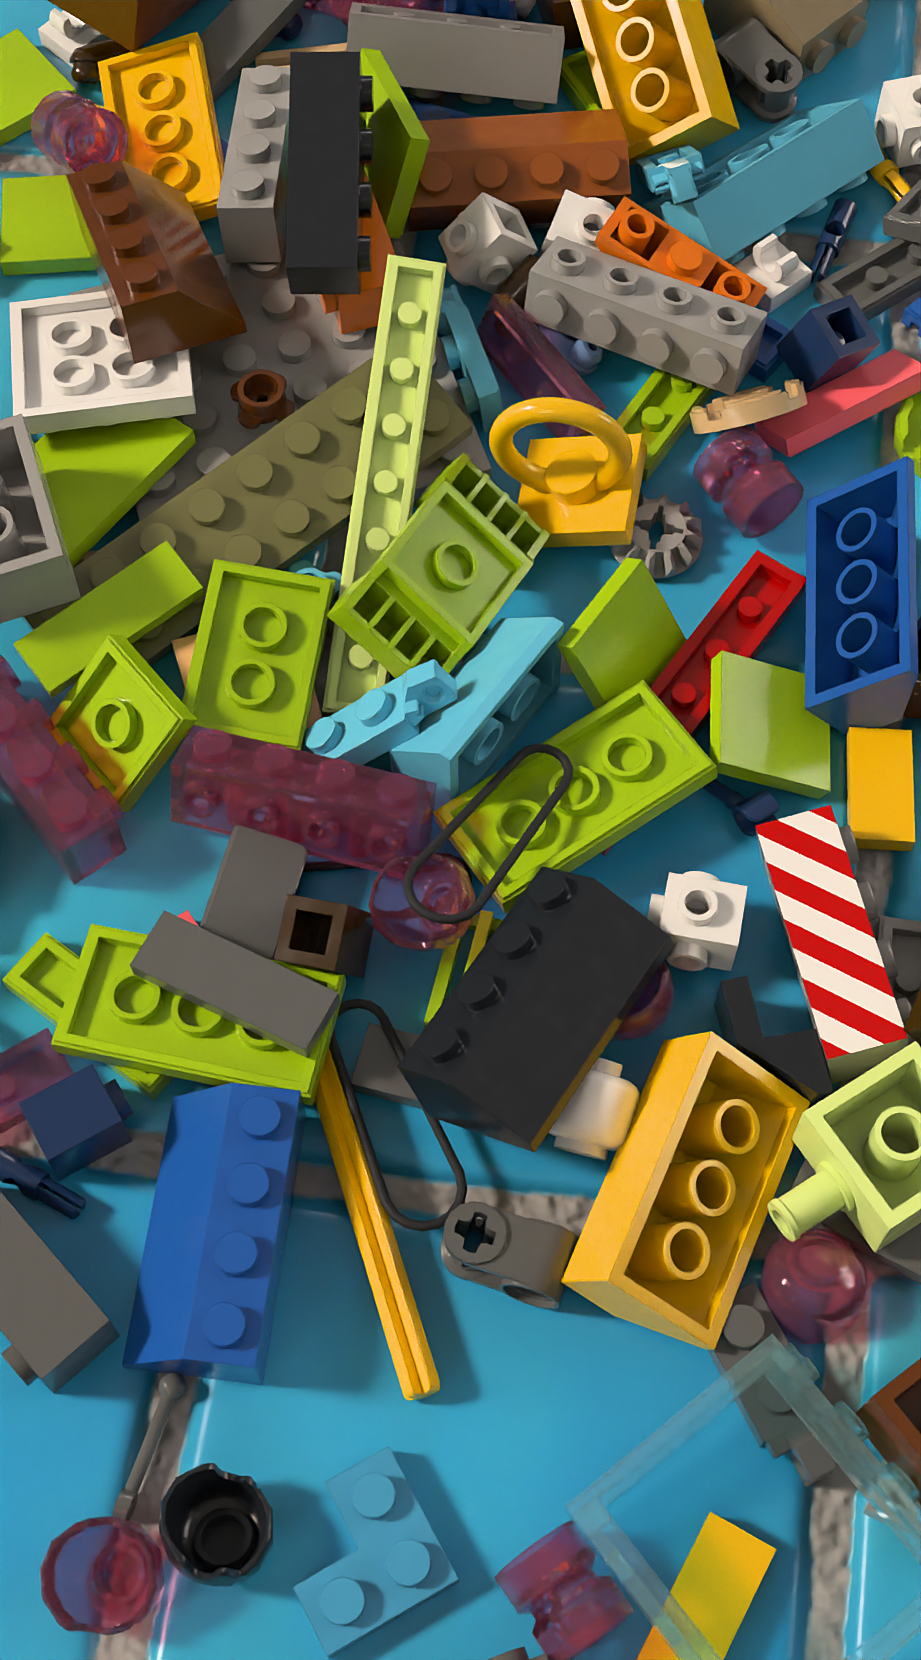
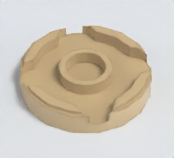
M799 379L786 380L784 382L786 391L781 392V389L773 391V386H757L735 392L733 396L725 395L713 399L712 403L706 404L707 408L695 406L689 413L694 434L732 429L796 410L807 404L803 382H800Z

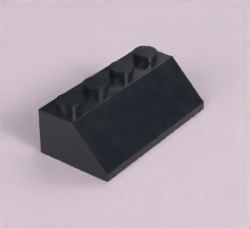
M542 866L397 1067L429 1117L535 1153L674 946L670 935L595 878Z

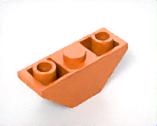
M626 196L621 200L595 239L599 250L603 253L752 307L757 306L768 289Z

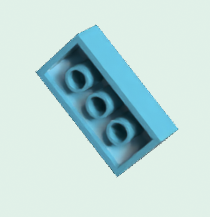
M862 98L797 110L705 167L707 175L705 180L694 183L698 197L674 204L672 197L664 198L660 194L641 207L733 265L744 258L745 254L742 249L754 242L756 244L773 233L777 237L786 231L784 223L795 216L802 218L823 209L827 205L825 197L836 190L837 192H845L861 185L868 179L866 171L885 159Z

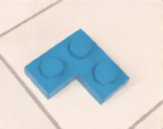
M389 1446L325 1481V1485L358 1549L293 1586L328 1659L459 1583L457 1574Z

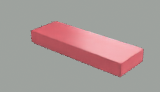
M893 349L807 392L806 405L788 413L754 423L756 437L787 457H792L920 392L921 363Z

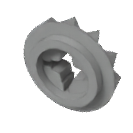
M665 492L658 499H646L640 493L631 545H609L611 552L620 564L626 557L642 559L652 578L660 579L678 575L692 566L701 552L703 544L701 518H696L690 513L687 501L681 504L671 502ZM662 522L664 534L660 542H657L656 549H650L651 540H649L648 531L651 530L652 524Z

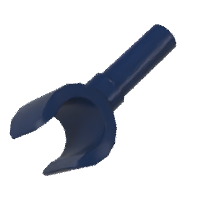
M717 779L702 787L732 810L735 822L747 836L757 835L756 825L778 820L773 814L778 812L779 805L775 798L765 789L745 799L740 793L734 792Z

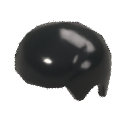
M204 1463L176 1477L160 1502L159 1535L168 1560L183 1576L195 1583L208 1586H233L235 1582H244L259 1571L272 1548L273 1509L261 1489L257 1488L256 1482L251 1476H240L221 1470L215 1463Z

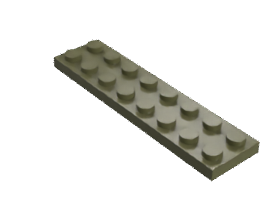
M373 357L73 568L82 598L166 540L202 585L204 595L131 644L150 666L173 651L171 640L194 635L198 632L214 559L283 571L349 523ZM432 374L418 473L469 437L474 426ZM77 600L21 618L33 631Z

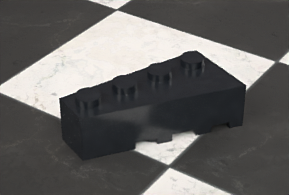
M290 52L285 268L291 294H360L361 272H371L372 270L371 236L362 235L363 218H372L373 211L372 182H364L365 165H373L372 128H366L367 112H374L373 76H363L360 52Z

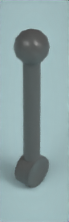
M168 1373L159 1382L158 1388L161 1398L125 1488L121 1490L113 1509V1517L128 1522L132 1516L138 1499V1491L173 1403L182 1398L186 1392V1380L178 1373Z

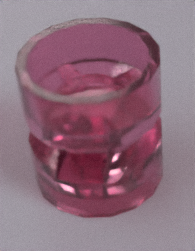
M69 90L54 91L45 96L34 110L31 120V136L37 149L47 158L64 166L71 172L82 171L87 166L95 163L124 161L128 149V134L123 121L113 111Z
M747 425L732 428L710 443L695 463L693 476L715 503L723 504L722 511L744 538L753 539L768 533L786 520L801 501L804 488L782 461L773 460L774 454L771 448L753 427Z
M573 1520L562 1524L535 1542L508 1563L494 1577L518 1615H532L536 1622L531 1635L542 1652L546 1653L548 1660L575 1659L634 1613V1609L610 1575H596L592 1570L596 1554Z

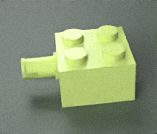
M916 1041L802 1113L792 1140L816 1174L767 1204L769 1214L774 1223L788 1240L795 1241L802 1233L838 1210L848 1215L874 1252H877L921 1223V1047Z

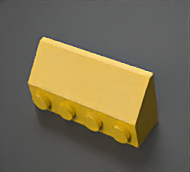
M571 0L602 108L618 109L627 138L629 165L636 164L637 159L684 144H689L698 151L740 129L701 0Z
M712 1031L664 1040L640 1094L623 1144L617 1148L563 1274L561 1283L615 1317L705 1350H715L767 1216V1204L774 1198L795 1144L792 1140L793 1134L802 1113L808 1109L810 1101Z

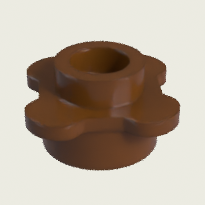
M258 369L248 372L240 381L233 384L230 394L232 400L239 404L241 411L238 414V420L243 427L256 429L261 424L271 423L276 419L282 421L295 412L294 403L288 400L285 394L287 382L284 376L270 370Z

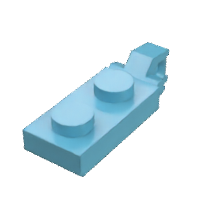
M689 144L636 160L640 181L652 193L655 192L656 195L662 194L664 198L672 197L674 204L698 197L694 183L705 180V176H707L701 153Z
M450 285L449 288L443 289L437 333L445 335L440 337V343L450 369L460 368L463 379L457 380V387L467 412L472 413L476 411L484 432H488L495 419L503 412L500 388L466 305H463L456 285Z
M433 659L406 670V673L380 688L368 691L362 698L329 717L319 719L306 730L303 745V776L316 787L320 786L322 788L420 734L419 722L424 717L458 699L456 680Z

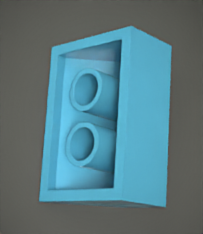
M555 617L501 618L487 635L482 634L474 646L463 656L462 665L452 676L456 680L458 699L424 717L419 722L420 734L389 750L392 780L436 809L483 781L559 688L562 653L557 644L563 637L564 623Z

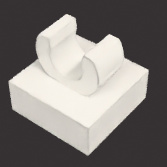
M56 8L50 11L49 21L38 28L41 44L72 68L73 64L69 60L74 49L102 40H112L66 11L60 12Z
M774 233L757 243L753 247L752 254L734 265V267L768 288L758 303L768 313H771L808 288L813 272L798 259V255L794 251L790 252L782 245Z

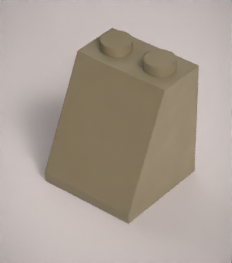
M704 0L703 8L710 30L720 37L744 17L750 16L760 21L769 34L800 61L803 70L802 81L812 73L817 74L821 72L830 59L846 47L850 49L860 41L867 28L865 16L869 0Z

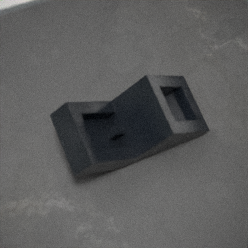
M743 976L721 980L714 1006L723 1040L809 1100L810 1105L808 1109L834 1093L817 1029L763 1038L748 977Z

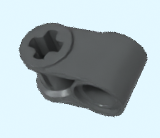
M744 17L714 41L727 88L752 111L755 117L763 122L778 123L795 111L797 103L796 89L800 86L803 75L802 65L796 56L789 53L769 34L760 21L754 17Z
M471 1201L460 1204L451 1211L446 1219L441 1239L440 1255L443 1265L452 1275L459 1279L503 1292L507 1296L531 1306L556 1309L560 1306L566 1286L561 1283V1279L579 1238L570 1230L557 1224L540 1219L526 1218L486 1203ZM470 1230L483 1234L481 1244L477 1248L476 1253L463 1249L464 1240L467 1238Z

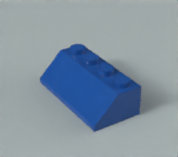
M908 456L807 500L805 709L847 735L849 727L879 728L902 720L918 677L914 461Z
M229 1083L173 1097L122 1361L123 1368L167 1374L178 1373L183 1376L263 1385L306 1122V1113L300 1090Z

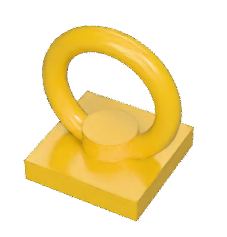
M532 398L518 402L498 415L489 433L490 450L497 464L509 476L521 483L517 505L523 511L525 510L538 526L550 534L542 548L631 545L647 453V445L642 433L627 434L622 426L604 411L589 404L566 398ZM543 422L573 425L594 435L530 439L527 458L518 452L513 443V437L519 429Z

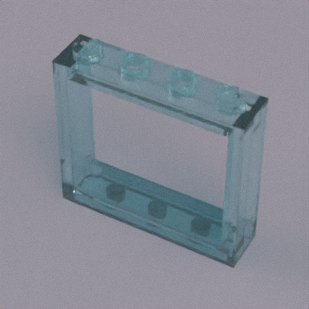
M773 1333L565 1505L567 1515L678 1660L722 1659L606 1508L764 1376L921 1565V1511L914 1504L921 1498L918 1489L894 1462L889 1461L883 1466L863 1443L870 1437V1434L859 1417L841 1400L833 1406L813 1383L820 1377V1374L808 1356L804 1358L791 1342L783 1347ZM921 1592L844 1660H889L921 1632Z

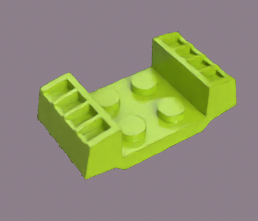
M464 452L426 488L413 504L417 511L371 569L344 591L326 615L340 626L350 638L363 647L373 659H376L386 668L394 678L403 675V673H406V670L433 659L449 674L459 660L474 646L534 564V558L550 536L545 529L538 526L528 516L529 514L525 510L523 511L509 498L510 495L495 485L489 479L490 476L488 474H484L469 460L470 457Z

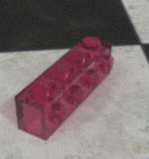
M0 655V788L75 885L127 850L117 821L124 817V814L113 795L104 785L94 790L86 780L84 775L89 773V769L76 748L69 741L60 746L50 732L55 729L54 724L40 702L34 697L27 702L24 701L16 690L21 686L16 673L7 660Z
M193 725L171 762V821L230 836L234 826L241 825L296 842L309 849L308 855L404 878L411 863L429 845L431 840L437 783L347 762L342 759H334L296 750L280 744H271L217 729Z

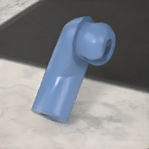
M538 324L544 356L548 362L576 376L587 375L596 370L598 363L603 357L602 347L581 339L576 340L565 333Z

